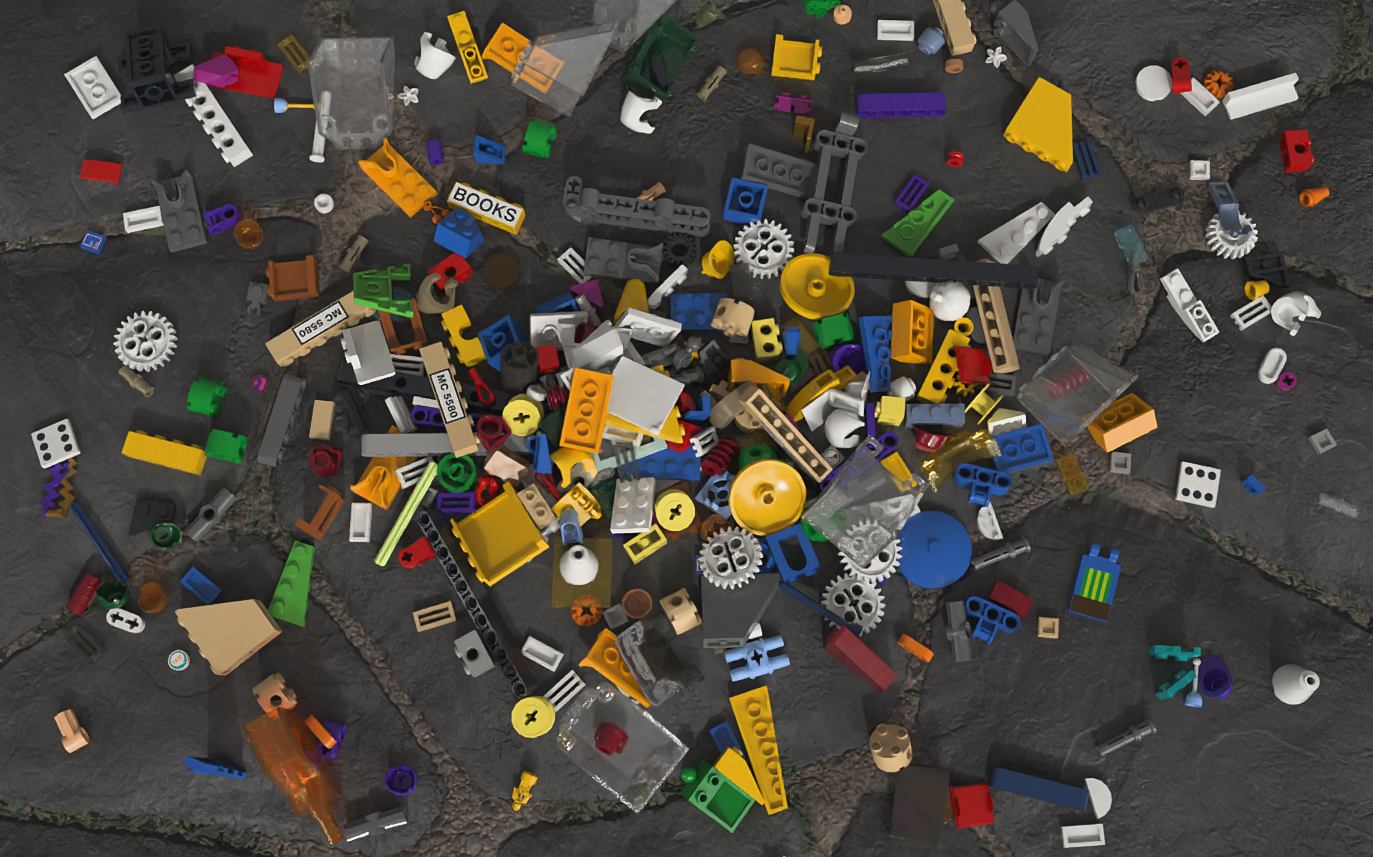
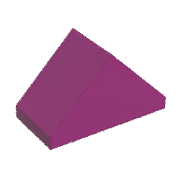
M597 280L570 287L571 296L576 297L584 293L592 307L602 313L604 312V303Z

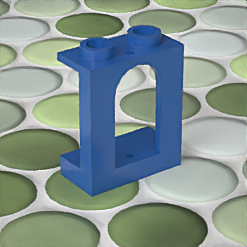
M801 524L765 537L766 545L769 546L782 577L781 581L791 584L798 581L799 576L805 574L808 577L817 573L816 570L819 569L820 564L808 537L801 529ZM797 536L807 561L804 569L794 571L788 566L779 545L780 542Z

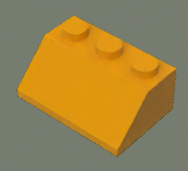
M913 300L893 304L892 359L902 363L932 364L934 313L931 311V308Z
M1130 393L1083 417L1096 443L1106 452L1114 450L1157 428L1154 409L1134 393Z

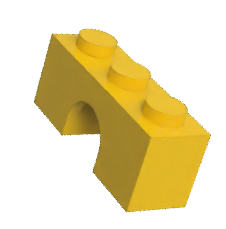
M459 305L442 313L441 315L444 319L441 321L445 332L450 331L451 337H449L453 348L457 346L459 353L456 355L460 363H465L466 367L469 368L486 360L478 337L472 340H464L462 338L463 331L472 327L463 306Z

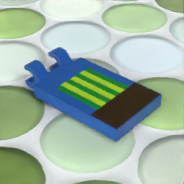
M1092 543L1089 546L1088 555H1081L1068 612L1106 623L1108 622L1121 565L1116 564L1120 550L1112 548L1109 550L1107 558L1098 556L1101 545Z

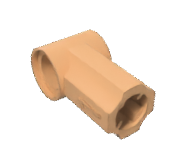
M73 709L63 711L54 717L63 735L61 739L63 746L69 753L90 743L89 736L80 727Z

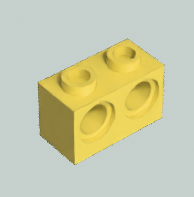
M774 318L752 321L751 333L756 362L778 360L780 353H783L782 344L777 340V335H779L778 324L774 323ZM767 328L770 330V333L763 334L760 330ZM765 346H771L773 348V351L766 352L763 348Z

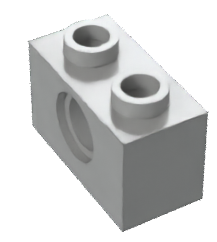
M473 630L454 641L456 644L454 650L459 658L462 657L465 661L463 667L467 675L471 674L475 678L496 666L478 631ZM474 649L477 650V658L470 660L468 657L469 652Z

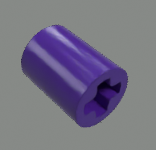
M434 139L428 141L426 149L429 164L440 165L444 163L441 141Z

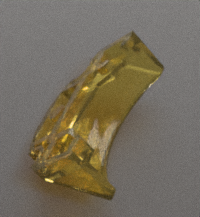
M980 429L973 434L969 433V431L955 434L958 436L957 438L949 437L939 450L928 452V459L926 462L921 463L920 470L934 493L938 492L942 483L956 471L960 464H968L979 459L1002 455L995 438L986 429Z

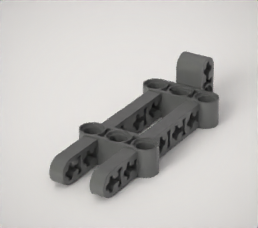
M841 111L833 123L832 131H819L812 142L813 149L819 152L812 196L801 208V215L807 220L803 243V252L813 254L819 223L834 226L830 254H842L846 229L857 218L856 210L850 207L857 162L868 150V144L865 140L852 137L858 127L859 115ZM831 155L845 159L838 204L824 201ZM808 206L812 207L814 209V212H811L808 209ZM825 211H829L832 216L827 215ZM843 215L848 216L850 220H846Z
M571 176L566 181L563 196L564 210L570 216L581 217L582 222L586 225L596 226L598 223L640 228L654 230L657 234L663 236L682 232L684 235L687 233L691 236L704 237L710 231V212L706 208L674 204V201L666 198L651 201L600 194L595 189L583 188V182L578 176ZM574 186H576V188H575V194H573V190H572V189L574 188ZM607 201H611L612 205L605 204H607ZM571 202L576 203L574 207L567 206ZM626 204H629L631 208H627V207H623V206H626ZM645 206H648V209H649V210H642V209H644ZM682 211H685V212H686V215H680V214L682 213ZM606 214L612 215L611 218H607ZM701 214H704V217L706 218H701L699 216ZM625 217H632L629 221L625 219ZM699 227H705L703 231L699 230Z

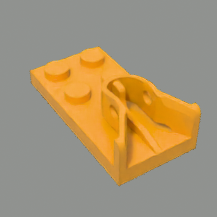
M503 22L481 57L483 60H493L543 94L547 92L564 65L562 61Z
M386 138L383 139V146L370 158L358 161L360 168L410 218L424 206L426 201H430L437 195V191L389 145Z
M575 368L559 446L597 454L602 453L600 447L615 378L614 375Z
M392 425L387 434L408 433H400L399 429ZM419 456L373 457L355 486L351 485L350 489L357 495L388 510L401 488V483L398 481L395 470L415 463ZM411 470L403 472L402 476L409 474Z
M607 628L599 633L588 654L579 663L580 667L588 666L596 669L646 708L651 705L669 676Z

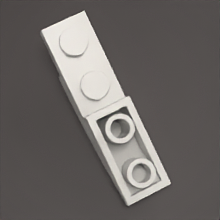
M1087 197L1075 207L1070 202L1062 207L1041 236L1035 255L1037 257L1041 254L1046 255L1053 249L1052 246L1055 243L1061 244L1067 238L1066 234L1070 230L1069 227L1077 221L1076 218L1078 216H1085L1091 210L1089 207L1093 201Z
M1175 269L1160 278L1168 292L1166 297L1183 322L1202 342L1219 333L1201 300H1196L1179 269Z

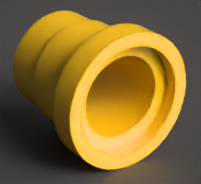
M1265 280L1249 281L1245 284V294L1250 300H1255L1269 292V285Z
M960 318L954 324V331L968 336L973 331V323L968 318ZM958 326L965 327L966 332H960Z

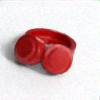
M481 474L477 476L478 485L475 490V499L478 504L484 506L496 498L499 485L494 477ZM487 484H490L488 498L482 499L481 492L486 488Z

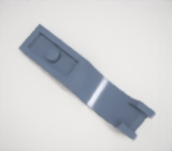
M1209 182L1208 190L1219 210V222L1222 231L1232 236L1252 235L1253 230L1250 225L1242 228L1240 224L1239 203L1229 183Z

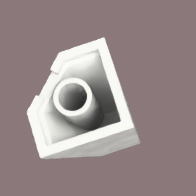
M606 320L572 351L573 359H570L572 367L577 365L580 369L595 371L620 361L623 356V345L614 326L611 327L612 323L610 320Z

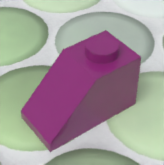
M223 54L195 66L193 79L197 82L224 87L238 81L239 69L227 54Z

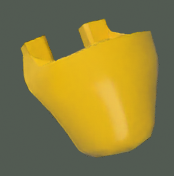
M562 447L549 455L561 471L563 481L560 485L564 489L571 483V469L577 462L583 463L582 470L588 472L591 478L597 474L595 460L590 452Z

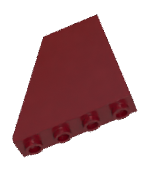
M844 625L840 629L836 627L824 641L826 644L824 650L879 693L884 692L897 676L891 668Z

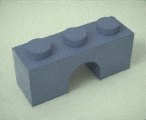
M906 404L904 428H913V426L924 428V426L934 424L942 425V428H962L965 424L964 404Z

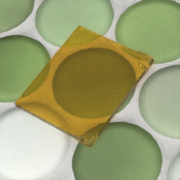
M562 537L554 538L551 607L610 608L612 539L583 538V544L575 542L567 543V546H563ZM575 545H582L591 550L596 555L599 563L595 579L587 584L573 585L567 583L560 572L561 557Z

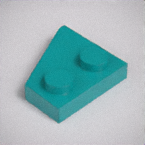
M1154 645L1149 647V655H1154L1155 659L1168 660V657H1173L1175 661L1188 662V659L1201 656V648L1186 649L1181 646Z
M1181 670L1174 675L1175 680L1171 683L1166 681L1158 687L1160 690L1155 693L1157 698L1164 700L1173 697L1177 690L1183 689L1197 677L1193 670L1186 672Z

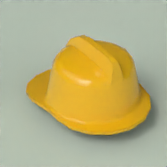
M725 240L719 241L711 251L702 257V274L718 279L725 277L733 266L735 259L734 250L729 242Z

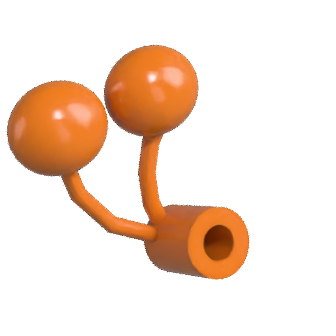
M426 201L423 206L425 211L431 210L433 212L432 221L436 224L442 220V217L445 218L451 212L449 209L431 206L430 201ZM432 208L441 209V215L435 214Z

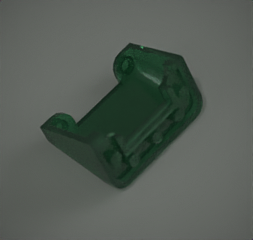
M666 13L661 15L648 27L625 68L621 80L661 100L669 99L674 92L671 83L685 58L690 54L693 55L698 49L697 43L700 38ZM660 55L665 59L668 83L665 85L664 91L654 85L648 61L653 56Z

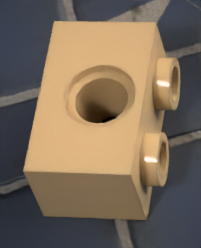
M534 483L517 493L540 530L557 520Z

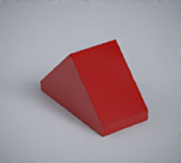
M678 420V424H683L685 435L682 436L683 443L667 441V448L683 453L692 444L690 439L704 429Z

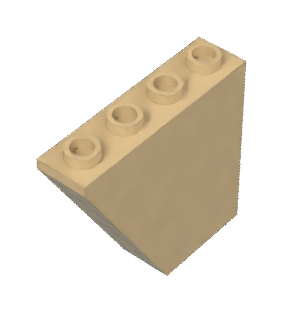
M256 599L178 609L175 611L178 616L177 621L189 632L188 637L199 646V653L205 659H208L211 664L210 668L216 675L229 674L282 632L261 600Z

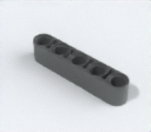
M287 374L283 377L258 453V463L279 467L304 393L305 379Z

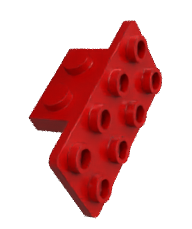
M226 46L224 53H213L212 59L227 54L239 69L238 81L224 87L206 84L207 86L267 98L276 97L284 70L281 64L267 62L258 50L252 49L249 51L238 46Z

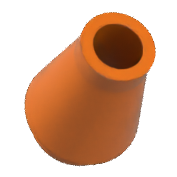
M1326 186L1305 189L1299 196L1300 202L1305 207H1312L1329 196V189Z

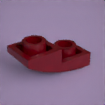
M999 581L994 582L987 597L1001 608H1008L1021 618H1026L1033 602L1026 595Z

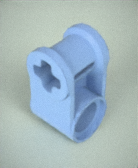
M573 509L562 511L560 526L563 546H567V543L575 542L583 544V532L578 513Z

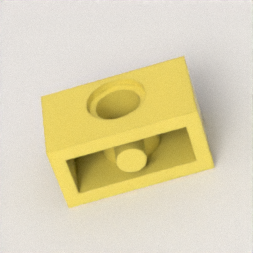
M882 396L880 402L877 401L875 406L876 424L899 426L904 418L906 398Z
M657 524L651 526V532H642L625 543L623 547L635 565L666 545L667 539Z

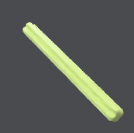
M433 461L429 462L374 562L378 565L384 566L435 477L439 464Z

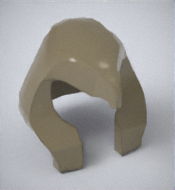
M433 273L427 276L415 294L418 310L427 314H436L453 309L455 304V288L458 286V281L452 278L446 281L444 286L445 296L442 299H438L433 283L441 279V275Z

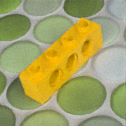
M949 329L916 398L917 401L924 404H944L948 396L945 392L947 388L951 389L955 378H953L955 371L959 372L956 357L950 356L948 351H955L954 346L971 347L968 345L970 338ZM940 367H947L949 373H943ZM932 384H940L941 390L934 389Z

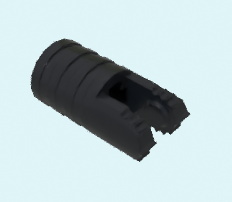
M657 55L651 57L648 62L654 87L660 93L664 91L668 80L665 59L663 56Z

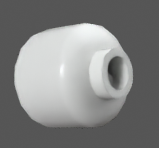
M900 377L890 383V391L887 392V396L906 398L905 402L915 397L917 390L910 378Z

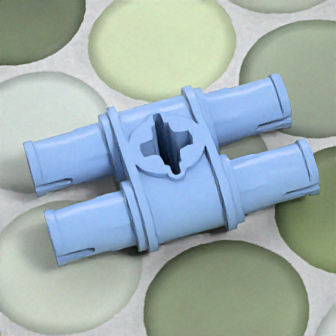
M781 635L767 639L760 637L759 640L746 643L744 647L724 651L727 663L742 658L747 661L746 666L729 671L732 682L748 677L755 679L754 677L767 673L772 674L773 670L790 665L787 654L773 658L767 657L766 654L769 650L784 646ZM754 651L758 656L762 657L759 665L755 660L752 661Z

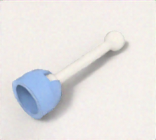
M1195 658L1193 664L1195 665L1194 673L1197 677L1193 679V691L1187 694L1185 705L1202 707V697L1197 692L1198 668L1201 660Z

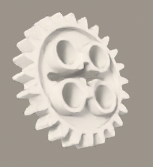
M765 219L764 224H761L760 221H757V225L750 222V228L744 226V232H738L739 237L735 238L737 244H734V249L737 250L734 252V257H738L736 263H742L741 270L747 268V275L752 271L754 278L757 274H760V278L763 279L764 274H767V277L770 279L771 273L777 277L778 270L782 272L784 266L793 259L791 254L794 253V249L790 247L794 245V241H789L791 234L786 235L787 229L780 230L781 224L774 226V220L771 224H768L767 219ZM767 234L769 238L762 239L760 235ZM752 245L755 247V250L749 251L746 247ZM775 247H778V248H780L782 251L779 252V253H776V252H774L772 249L775 248ZM766 259L767 263L760 264L758 260Z
M142 311L141 316L134 313V319L128 316V323L121 322L124 327L123 329L117 328L120 335H114V337L119 341L114 342L113 345L119 347L115 350L117 354H120L118 358L123 361V364L129 365L132 370L137 368L139 372H142L144 368L149 372L151 366L157 370V364L164 366V359L170 361L168 354H175L171 348H177L173 341L178 340V338L174 336L176 330L172 328L173 324L168 322L166 317H162L159 313L155 315L152 311L147 316ZM145 326L144 330L139 333V329ZM162 333L161 337L155 340L156 336ZM133 343H136V346L133 349H130V346ZM153 350V353L147 357L148 351Z
M866 519L864 525L861 521H858L857 527L851 525V531L846 530L844 532L847 537L840 538L844 544L838 545L839 548L843 549L838 555L844 557L840 561V563H846L843 570H851L849 576L856 574V581L863 577L864 583H867L870 578L871 583L874 584L876 578L879 582H882L883 576L889 578V572H896L893 566L900 565L896 559L902 558V555L897 554L898 551L902 550V547L896 546L900 540H894L896 532L889 533L891 527L884 529V522L877 526L876 520L870 524L869 520ZM872 534L879 536V544L872 542ZM854 541H859L862 544L861 550H856L853 547ZM886 545V548L877 550L872 554L869 553L862 557L854 558V555L863 553L868 549ZM879 553H884L887 556L886 562L879 560ZM861 559H865L868 561V569H864L861 567Z
M728 527L727 532H724L721 528V534L718 535L716 532H713L715 538L708 537L709 544H702L706 550L700 551V554L703 556L699 558L702 564L700 568L704 571V576L708 577L709 582H714L716 587L720 584L723 589H726L728 584L731 589H734L735 584L742 587V581L748 584L747 578L751 577L754 579L753 572L760 571L757 565L763 564L759 559L763 557L762 552H759L762 548L758 544L757 538H754L752 533L747 534L746 529H743L740 533L738 527L734 531H732L731 527ZM726 543H728L729 550L732 553L733 562L737 569V572L735 573L733 571V566L729 561L730 557L725 547ZM736 544H741L740 547L734 548ZM723 550L721 554L715 555L717 551ZM747 561L744 565H739L740 562ZM728 567L725 572H721L722 568Z
M845 573L844 579L838 575L836 578L837 583L833 580L830 581L832 588L826 586L825 590L828 594H822V597L826 600L821 601V605L826 606L827 609L844 620L845 614H852L854 617L853 623L863 626V630L868 634L870 632L869 627L872 629L876 628L874 622H881L878 616L884 615V612L880 610L885 607V604L880 603L884 596H878L881 589L875 590L874 587L877 583L870 584V578L867 583H864L863 577L856 581L855 574L849 578L848 574ZM852 588H859L862 594L859 596L854 595ZM844 589L847 590L849 597L844 593ZM841 596L845 602L839 605L835 602L834 598ZM850 602H852V603H855V602H856V603H857L856 607H855V608H854L853 606L850 607V606H849ZM864 604L869 605L871 612H863L861 606ZM857 612L862 617V620H859ZM831 621L829 627L836 625L839 629L841 628L833 621Z

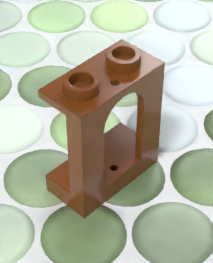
M415 298L409 299L413 300V318L410 319L415 333V340L411 344L401 345L397 341L390 319V314L393 313L378 310L390 352H395V355L404 354L406 349L412 347L414 350L425 347L424 344L428 343Z
M328 484L326 487L318 486L327 494V497L312 522L308 524L298 519L295 524L299 529L320 541L345 502L340 497L342 494Z

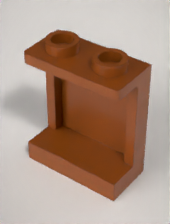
M314 255L306 256V260L283 263H274L273 260L268 261L269 267H266V274L270 284L267 285V292L275 302L320 297L318 261Z

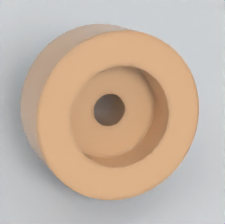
M839 5L834 10L833 18L838 24H847L851 19L852 11L846 5Z

